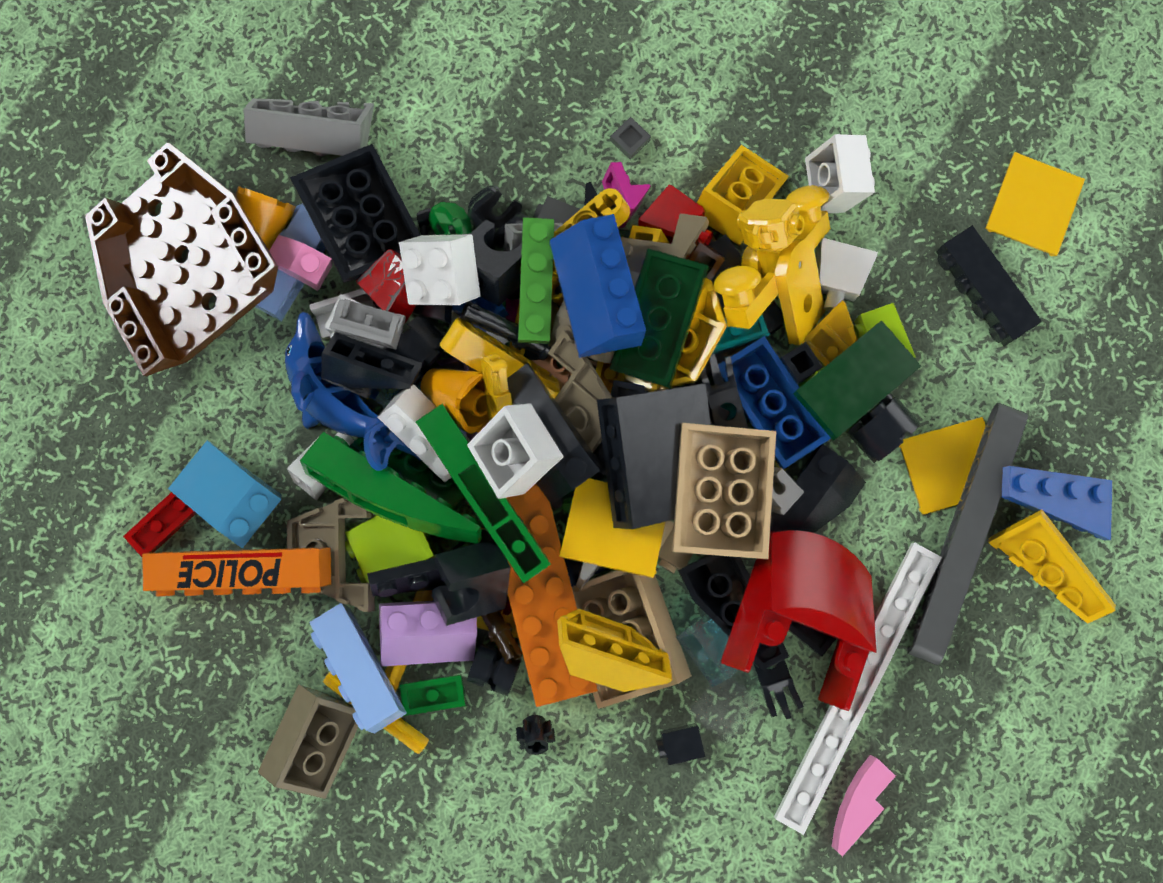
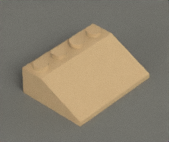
M681 423L672 552L768 559L776 431Z
M616 570L589 580L581 590L576 586L572 587L577 609H582L630 626L649 639L658 650L662 649L669 655L673 679L670 683L628 692H622L596 683L598 691L593 692V696L598 709L679 684L692 676L656 575H654V578Z

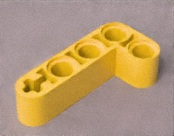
M605 189L554 231V237L584 219L599 217L601 214L603 216L614 214L617 226L620 227L629 218L630 207L616 189ZM615 204L616 207L611 210L610 207ZM553 259L552 301L561 306L564 298L562 293L555 295V290L560 285Z
M459 317L455 319L440 342L441 348L448 354L478 372H482L481 358L496 353L500 356V360L503 359L507 364V378L529 363L554 399L560 392L558 379L553 375L550 377V373L473 324L461 320Z

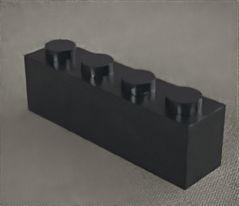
M973 225L944 243L936 251L938 263L944 270H949L954 276V284L957 290L969 297L973 303L971 305L973 312L977 317L984 318L990 327L989 334L994 341L1001 342L1003 346H1006L1042 322Z

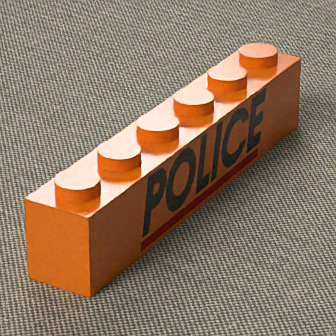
M331 547L181 551L142 554L143 591H156V596H174L175 590H184V596L204 595V590H213V595L233 594L232 589H242V594L249 595L261 594L262 588H272V594L291 593V588L300 587L301 593L321 592L322 586L332 585Z

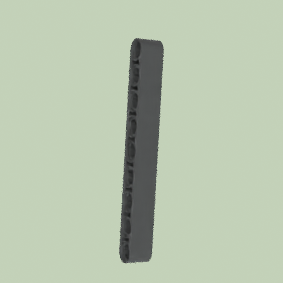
M997 402L989 415L960 498L963 501H959L940 553L942 558L932 576L921 608L923 610L922 617L918 616L912 636L914 640L912 646L907 648V654L934 665H939L945 656L1002 494L1003 467L1012 466L1028 420V413Z

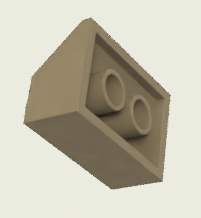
M298 684L258 773L276 788L326 799L358 729V725L352 715L356 712L354 707L319 690Z

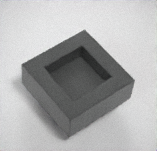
M632 117L625 121L610 136V141L630 160L651 140V136Z

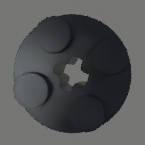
M423 314L415 317L407 324L410 329L403 334L401 333L396 350L388 347L385 349L423 363L422 369L413 383L415 386L422 381L427 371L440 367L437 361L441 356L444 358L448 355L440 346V342L445 334Z
M890 393L871 411H868L846 432L868 458L875 463L900 446L906 437L905 433L908 431L912 434L921 423L896 396Z

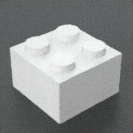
M835 134L805 158L809 185L821 186L830 195L829 200L821 206V211L845 213L875 193V180L872 176L870 149L868 148L866 135Z
M472 234L421 235L399 242L409 305H461L481 297Z
M531 403L504 406L467 444L498 499L525 494L563 458L562 453Z

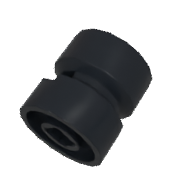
M481 643L469 671L467 681L481 687L489 684L491 691L508 697L522 658L514 661L512 658L513 662L506 664L503 656L498 654V649Z

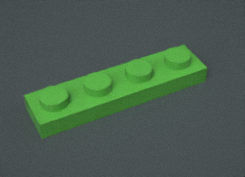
M523 217L518 343H550L553 255L549 242L554 238V219Z

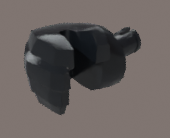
M490 185L471 198L467 216L475 229L485 220L494 223L495 228H499L498 230L495 229V247L501 249L504 246L505 224H523V217H529L521 213L523 203L517 199L512 201L502 215H495L493 207L497 204L502 193L496 185Z

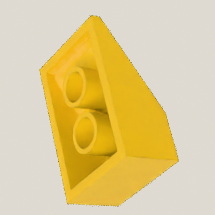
M741 145L704 188L697 204L704 208V217H707L709 220L708 225L722 235L726 234L731 241L740 246L744 240L742 232L737 227L738 215L748 209L754 201L774 199L789 176Z

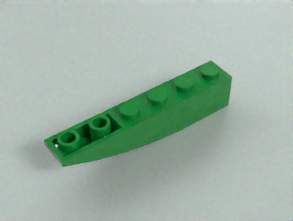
M439 405L417 420L416 423L522 582L525 583L550 566V560L507 497L498 499L469 450L467 446L468 440L444 405Z
M323 432L300 459L306 475L356 506L383 519L413 530L447 539L475 544L482 540L481 527L472 516L468 514L460 515L453 510V507L447 501L441 498H432L427 495L425 489L415 482L407 483L401 479L394 469L388 466L383 470L376 471L368 463L364 451L359 453L354 451L339 436L331 437Z

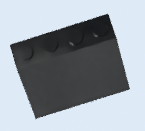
M373 144L290 177L343 283L357 280L387 250L392 249L401 255L399 242L421 236Z

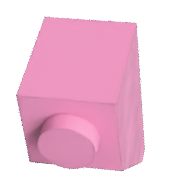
M278 235L269 250L279 270L317 291L333 266L330 257L305 243L282 235Z

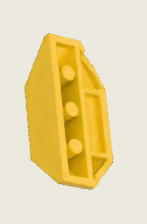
M707 278L701 291L671 388L698 380L727 327L714 284ZM629 375L625 376V379L634 384L644 385L649 392L669 389Z
M582 609L574 610L557 620L559 647L570 675L622 692L668 684L673 680L668 653L662 649L658 650L649 639L634 628Z

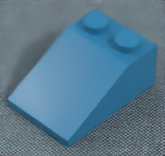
M208 440L168 488L212 527L241 548L246 545L282 498L279 492Z

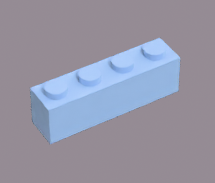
M303 203L297 205L291 217L292 221L280 235L305 243L323 253L326 248ZM278 269L274 291L255 307L282 322L304 283Z
M340 603L309 622L314 631L311 633V638L319 649L323 648L328 657L324 660L325 665L333 676L337 675L341 685L338 686V689L347 703H352L356 711L352 715L361 730L365 729L375 734L407 714L358 621L348 606Z

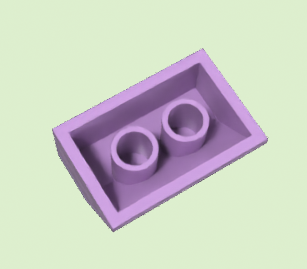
M434 600L379 603L381 666L474 661L477 617L446 626Z

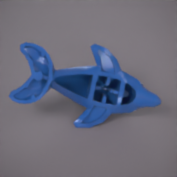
M300 313L297 319L296 333L286 348L285 365L291 383L292 397L297 409L302 411L303 426L309 429L320 422L322 425L338 433L363 437L366 459L376 471L387 467L390 453L394 448L421 460L377 418L378 415L369 409L357 393L321 378L322 352L325 349V345L312 317L308 313ZM365 388L368 390L367 397L373 399L380 398L376 388Z

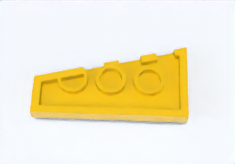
M1043 510L1028 516L989 538L988 543L991 546L1002 550L1009 556L1008 559L1017 567L1021 566L1033 576L1034 581L1042 587L1046 586L1056 594V598L1087 624L1116 611V604Z

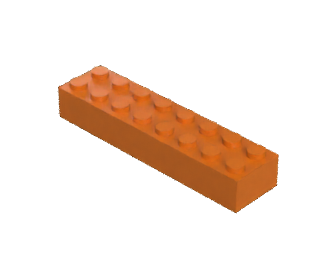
M534 484L525 494L507 497V499L546 554L551 565L523 583L509 563L511 569L507 593L536 707L593 693L598 691L596 683L570 675L559 647L557 620L561 616L577 610L565 559L559 557V550L562 547L550 501L539 486Z

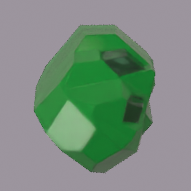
M440 202L431 208L428 220L436 235H462L472 232V225L467 213L456 203Z

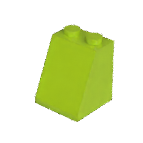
M375 516L345 532L348 539L345 541V547L350 557H356L360 568L356 571L361 583H369L367 573L435 558V554H438L430 534L410 529L379 516Z

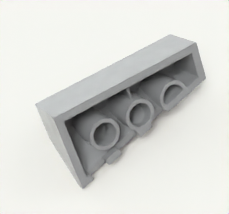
M253 98L243 109L246 143L256 144V146L261 148L282 147L290 152L300 150L311 151L319 156L329 154L343 156L367 146L374 103H364V109L349 108V102H337L336 106L322 107L319 101L302 102L298 106H293L292 100Z

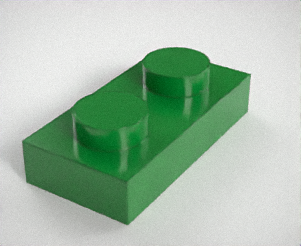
M462 674L400 684L402 705L407 712L404 716L466 706Z

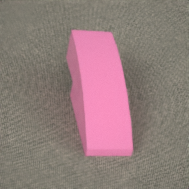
M872 755L866 759L857 771L839 808L834 827L832 847L842 857L884 810L875 799L896 776L879 759Z

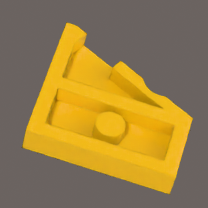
M842 300L809 332L802 344L807 342L815 356L825 366L858 340L846 302Z

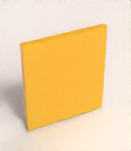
M1014 152L985 229L988 232L997 233L1046 252L1050 256H1057L1085 179Z
M983 417L903 439L904 442L899 448H901L917 497L919 511L922 515L958 505L959 501H963L960 498L986 426Z
M589 478L575 488L562 548L559 550V557L654 578L665 522L637 529L613 528L608 483Z

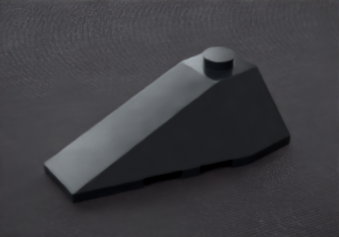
M527 363L507 378L508 390L511 393L512 405L532 404L563 455V458L536 483L550 503L553 504L599 472L603 465L532 367Z
M824 444L820 445L814 450L794 479V482L804 493L784 515L775 512L771 513L770 532L798 530L815 533L850 507L865 485V480L847 460Z
M706 555L677 571L691 599L729 637L750 575L741 557ZM783 642L777 646H768L760 643L753 663L763 671L790 656Z

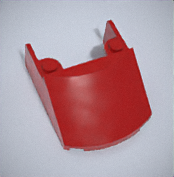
M798 530L771 531L768 559H756L726 644L721 664L749 673L759 644L762 643L768 646L781 644L787 636L791 622H797L838 639L818 700L849 711L869 651L877 653L872 576L852 552L830 538Z

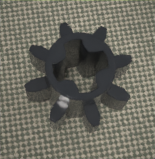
M540 715L526 717L523 720V727L516 728V739L520 743V749H525L527 753L532 755L546 752L548 750V743L555 742V731L552 728L551 720L546 721Z

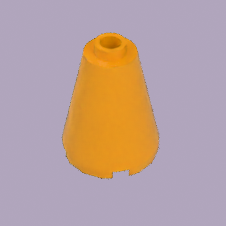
M238 186L236 197L266 247L270 250L278 235L286 228L296 206Z
M433 368L425 373L421 381V392L436 407L443 404L460 429L473 434L475 432L479 433L487 425L489 418L482 372Z

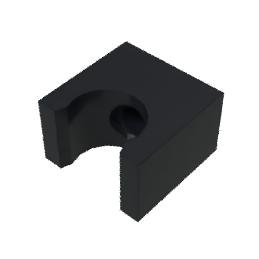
M485 220L470 233L473 236L480 295L485 300L500 306L520 287L522 242L513 250L496 251L495 224Z
M494 539L435 554V564L446 586H439L433 589L432 598L446 626L505 609L511 567Z

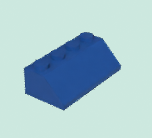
M614 214L584 219L552 238L549 244L579 358L641 346L646 328Z
M765 336L731 356L733 372L744 414L754 429L776 431L775 460L782 469H785L831 439L794 396L793 393L800 387ZM723 361L718 366L723 380L726 382L728 379L726 377L725 362Z

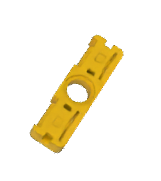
M497 353L481 358L489 421L504 406L512 405L506 374L507 364L503 359L500 360V356Z

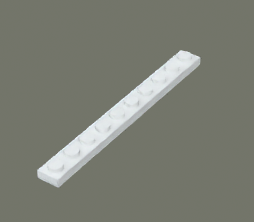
M911 543L874 616L877 653L869 651L849 711L832 705L829 706L774 815V818L804 835L942 558L941 556L917 543Z

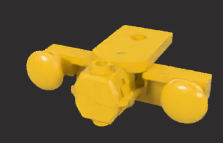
M808 185L795 189L786 199L754 201L748 209L738 215L737 227L742 232L744 243L748 245L742 255V266L726 269L714 281L715 291L722 294L725 306L723 309L728 327L750 329L779 294L789 344L800 345L825 313L814 252L816 246L831 229L828 211H821V206L830 197L829 192L825 188Z

